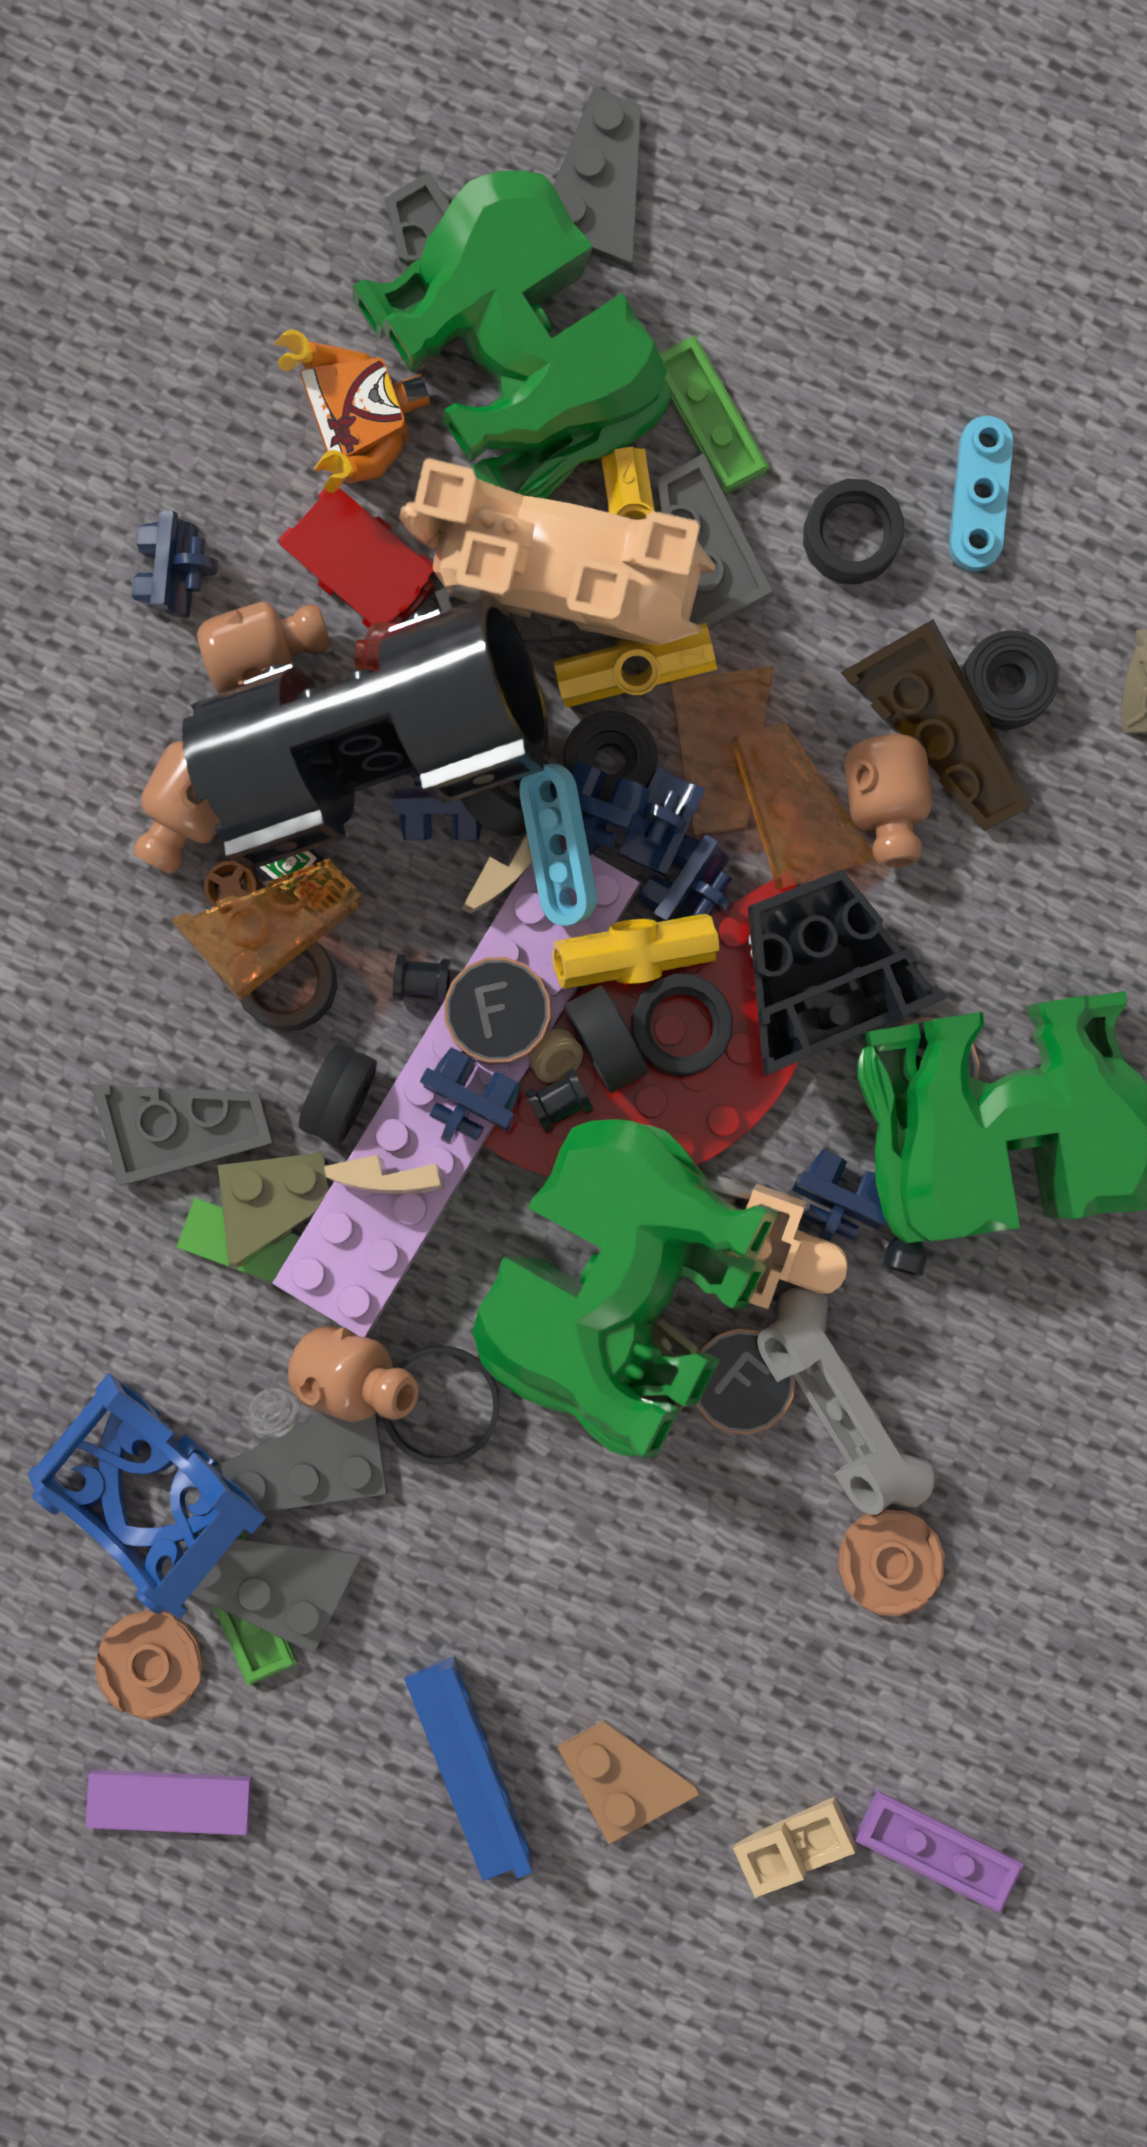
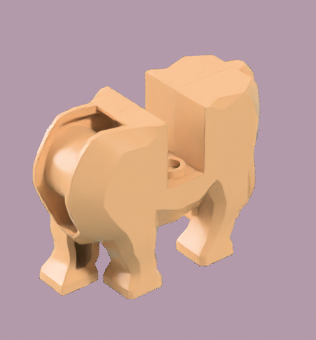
M433 459L424 461L415 502L409 501L406 506L401 508L399 519L412 535L417 537L423 544L435 550L432 569L450 596L468 603L486 596H492L510 613L530 618L531 612L574 622L583 631L610 635L638 643L662 645L701 632L702 627L690 622V617L701 574H714L715 564L697 541L699 525L696 521L653 511L648 514L646 519L632 520L575 504L524 496L476 479L473 469Z

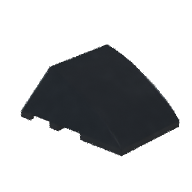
M843 869L748 907L764 1076L893 1020L905 1017L947 999L937 985L931 987L913 965L916 959L907 949L902 951L883 928L882 917Z

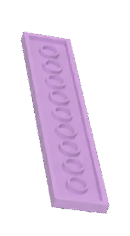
M560 837V846L566 852V839ZM590 855V861L597 893V903L593 914L587 920L569 926H560L546 917L540 905L533 863H531L522 873L466 965H471L484 958L507 957L526 964L542 979L551 1000V1023L547 1032L555 1028L565 1011L564 1005L572 1000L579 988L578 986L563 989L559 986L552 963L551 951L554 947V941L609 931L610 925L619 922L640 887V882L594 855ZM571 888L570 899L576 905V892ZM444 1003L347 1161L378 1154L384 1159L387 1175L437 1164L441 1168L445 1189L415 1194H383L354 1189L334 1182L272 1283L360 1337H368L495 1127L492 1123L470 1112L468 1119L484 1127L478 1141H475L459 1133L453 1144L449 1145L441 1141L446 1125L429 1116L436 1102L453 1111L457 1105L424 1088V1085L419 1082L427 1067L434 1071L438 1062L451 1047L466 1054L454 1043L445 1024ZM527 1056L511 1064L488 1065L476 1060L477 1065L465 1087L482 1096L495 1071L521 1084L530 1069L529 1058Z

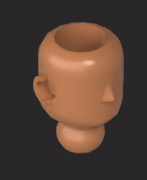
M257 602L211 617L199 627L197 632L198 645L207 673L218 694L244 685L245 680L262 675V671L267 667L277 664H293L295 666L294 655L304 652L312 655L321 654L331 646L319 606L316 605L302 606L297 609L293 616L281 619L273 605L268 602Z
M902 734L881 735L856 743L847 752L844 767L851 821L854 826L863 831L876 832L877 838L873 843L872 852L875 862L880 867L900 868L915 864L921 857L922 843L920 838L914 833L913 826L924 821L932 810V789L925 747L915 738Z
M182 740L173 742L163 752L143 790L141 808L154 821L149 831L142 834L134 845V856L168 874L175 872L182 864V849L188 838L202 844L211 843L217 834L214 827L220 823L208 800L198 801L185 762Z
M328 1325L312 1329L299 1341L289 1361L288 1382L290 1390L296 1399L304 1406L346 1422L353 1423L369 1419L376 1412L390 1420L399 1419L412 1411L418 1399L419 1388L414 1376L404 1369L393 1368L392 1358L383 1344L367 1337H360L348 1331L345 1327L339 1328Z

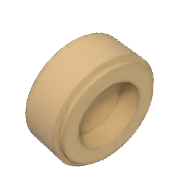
M554 1029L545 1033L544 1039L538 1044L539 1046L528 1056L530 1068L543 1082L555 1083L565 1078L566 1071L572 1068L574 1071L577 1070L583 1058V1050L569 1031Z

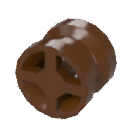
M223 861L215 865L207 873L204 882V893L209 903L221 914L229 917H243L251 913L258 905L261 897V885L256 875L250 869L235 861ZM237 896H238V898H236V899H231V900L229 901V903H227L228 900H229V898H234V897H237Z

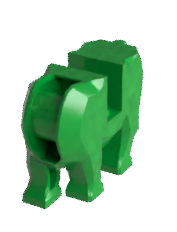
M523 170L498 171L468 181L452 200L439 224L428 236L421 258L413 262L393 282L379 284L366 279L359 281L353 285V300L377 338L381 340L388 336L411 372L419 368L427 356L438 355L453 338L462 337L473 361L499 384L498 393L500 398L493 401L490 406L472 407L454 403L444 410L442 418L444 424L469 462L479 457L487 449L513 448L512 451L505 455L482 459L472 465L470 469H473L476 479L524 496L548 499L563 485L578 465L604 457L612 453L614 449L630 445L655 426L668 409L671 391L664 379L667 369L653 339L635 317L623 292L555 337H550L548 334L552 331L550 321L539 305L582 277L593 245L571 220L555 187L544 174Z
M1126 991L1090 997L1085 995L1027 1006L1028 1017L1035 1027L1032 1038L1039 1049L1041 1066L1034 1069L1015 1071L991 1084L972 1078L968 1066V1057L972 1044L985 1024L983 1012L923 1022L928 1045L918 1071L916 1069V1054L921 1038L919 1024L868 1031L861 1034L865 1048L861 1050L857 1062V1080L864 1100L877 1123L875 1146L876 1186L883 1217L895 1236L904 1243L961 1238L1020 1228L1007 1151L1010 1149H1033L1044 1217L1076 1219L1101 1213L1140 1212L1147 1209V1083L1137 1071L1124 1062L1114 1032L1116 1019L1128 1004Z
M627 1120L589 1121L571 1129L559 1150L550 1177L541 1190L533 1197L528 1208L601 1248L599 1254H594L587 1261L582 1270L580 1280L542 1258L503 1257L497 1279L478 1308L472 1335L476 1342L482 1366L496 1381L523 1399L554 1411L575 1416L587 1432L607 1450L622 1456H641L644 1459L658 1455L680 1409L668 1402L647 1400L639 1396L667 1395L682 1406L696 1405L701 1400L719 1364V1358L709 1353H698L681 1357L663 1355L662 1350L652 1344V1323L670 1303L680 1277L691 1279L705 1294H716L722 1303L732 1309H745L767 1268L768 1263L758 1259L757 1256L779 1211L764 1205H755L745 1210H737L726 1203L710 1189L707 1177L697 1167L685 1148L666 1130ZM732 1251H733L735 1254H737V1255H739V1256H741V1257H736V1256L732 1253Z

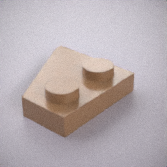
M605 1719L558 1744V1750L608 1845L699 1795V1791L692 1781L679 1775L661 1762L660 1758L643 1746L633 1742L626 1737L625 1733Z

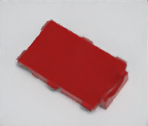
M324 488L317 496L320 499L294 528L289 527L278 539L280 547L319 580L317 585L330 596L335 593L361 618H364L362 624L374 634L378 631L381 633L389 624L393 627L406 622L407 618L414 614L435 590L434 584L430 581V577L435 573L432 569L433 562L424 554L421 556L417 555L390 531L392 527L379 515L374 518L341 488L334 493H329Z

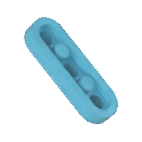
M980 416L973 419L965 427L959 440L949 552L953 561L960 568L971 572L983 571L992 566L1003 548L1013 436L1008 425L994 416ZM983 434L992 436L995 439L996 446L991 448L983 446L979 441V436ZM979 484L987 486L991 496L980 498L975 494L974 486ZM971 535L983 537L986 547L983 549L972 547L969 543V537Z
M544 764V771L522 778L519 789L541 908L546 917L553 923L560 926H569L583 922L593 914L597 903V893L576 782L572 774L565 767L559 764ZM552 782L557 790L556 799L550 794V784ZM561 835L566 839V852L560 846ZM571 888L576 892V905L570 899Z

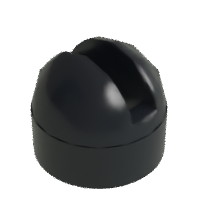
M896 1237L888 1244L881 1266L915 1276H923L927 1261L926 1249L921 1241L904 1243Z

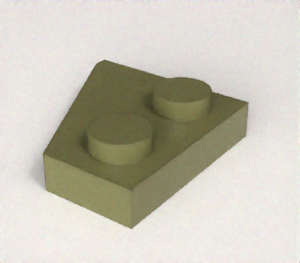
M323 1152L218 1165L230 1269L239 1268L246 1263L247 1258L270 1243L276 1244L290 1235L293 1229L301 1223L310 1222L328 1193Z

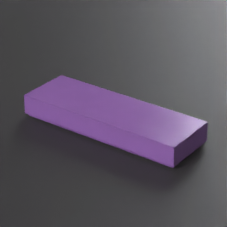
M91 1770L88 1774L85 1828L247 1835L249 1831L252 1777Z
M878 1789L854 1837L856 1842L1000 1914L1024 1866L1020 1860Z

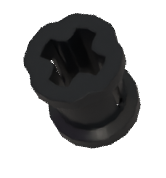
M398 954L393 979V1001L401 1002L404 997L436 1000L437 1005L442 1006L449 988L451 960L442 958L440 963L408 960L405 954Z
M573 1068L565 1072V1078L537 1092L532 1088L525 1091L545 1134L553 1131L554 1124L580 1111L586 1114L594 1111Z

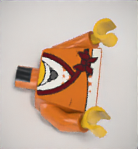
M293 329L287 330L274 344L278 347H287L292 353L284 354L277 363L280 369L284 371H291L300 363L306 368L299 372L327 451L321 457L314 470L315 472L327 470L333 474L324 484L325 490L329 493H334L341 487L343 482L356 483L381 478L402 453L403 443L409 440L403 414L431 405L422 375L419 374L392 383L383 358H372L368 353L338 346L308 342V339L301 332Z

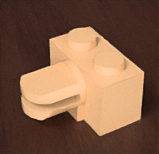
M756 1184L746 1209L755 1205H764L779 1211V1214L757 1256L758 1259L768 1264L749 1303L768 1309L779 1279L820 1294L834 1292L846 1278L848 1266L846 1253L835 1243L797 1230L807 1203L806 1201ZM732 1251V1253H733L736 1257H741V1256L735 1254V1253Z

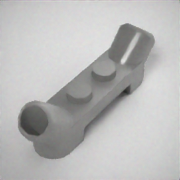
M803 1287L787 1290L778 1297L776 1321L758 1334V1350L765 1364L777 1382L792 1375L798 1382L847 1461V1464L836 1471L834 1475L856 1507L870 1515H877L890 1503L908 1508L919 1506L930 1497L934 1488L935 1477L932 1466L927 1460L897 1451L881 1425L878 1414L870 1407L853 1380L850 1369L842 1362L826 1336L829 1304L827 1297L824 1294L816 1293Z

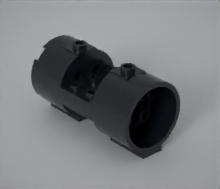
M486 596L442 613L439 610L414 613L407 618L406 622L390 627V632L382 636L379 645V671L363 670L355 672L347 678L346 683L329 689L317 688L315 681L293 664H277L264 669L262 675L245 680L244 685L191 704L194 711L193 715L184 718L182 723V744L185 762L198 801L207 799L210 807L220 820V823L215 825L214 830L224 842L226 857L253 870L346 838L344 823L348 822L353 814L356 791L414 771L419 772L423 789L443 804L544 771L541 756L547 751L549 732L542 692L522 637L502 604L494 597Z

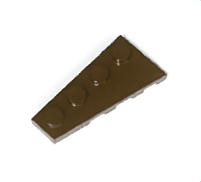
M934 619L840 672L852 686L857 685L872 701L870 706L884 721L889 720L902 735H909L921 742L925 747L928 764L940 776L939 782L983 831L1023 812L1034 804Z

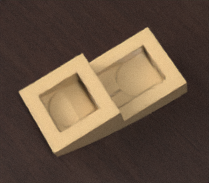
M527 833L508 867L491 857L488 859L462 906V910L471 914L486 906L506 891L532 863Z
M377 1154L324 1166L328 1179L347 1187L367 1192L415 1194L445 1189L441 1168L437 1164L387 1175L384 1159Z
M835 1797L764 1828L733 1846V1850L755 1898L802 1881L807 1871L855 1854L857 1844Z

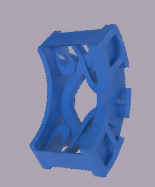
M108 1373L95 1388L96 1395L37 1466L34 1465L27 1473L35 1491L32 1497L40 1506L54 1515H57L60 1511L92 1536L126 1571L138 1588L136 1597L148 1609L159 1615L166 1610L181 1619L188 1611L184 1602L240 1533L245 1529L253 1534L265 1520L266 1516L237 1481L229 1480L220 1474V1471L216 1468L218 1462L187 1434H184L179 1441L173 1437L176 1433L171 1430L173 1427L159 1419L162 1413L123 1382ZM110 1411L103 1432L101 1446L83 1441L105 1413ZM143 1441L148 1442L151 1447V1456L144 1463H135L124 1458L125 1451L140 1456L137 1449ZM77 1448L99 1458V1469L85 1465L70 1469L71 1471L83 1474L85 1477L86 1485L79 1492L73 1491L64 1485L55 1475ZM175 1464L179 1470L172 1482L170 1506L176 1523L156 1528L130 1526L124 1504L122 1470L139 1475H153L163 1472ZM196 1487L200 1495L195 1504H187L190 1512L194 1514V1516L190 1517L185 1504V1496L190 1489ZM102 1502L105 1519L90 1506ZM185 1541L188 1547L184 1555L182 1546L179 1543ZM136 1546L151 1547L147 1557ZM170 1557L173 1568L164 1577L162 1565Z

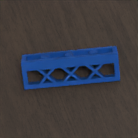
M455 1656L406 1675L404 1680L482 1880H488L512 1869L517 1879L531 1874L533 1855Z

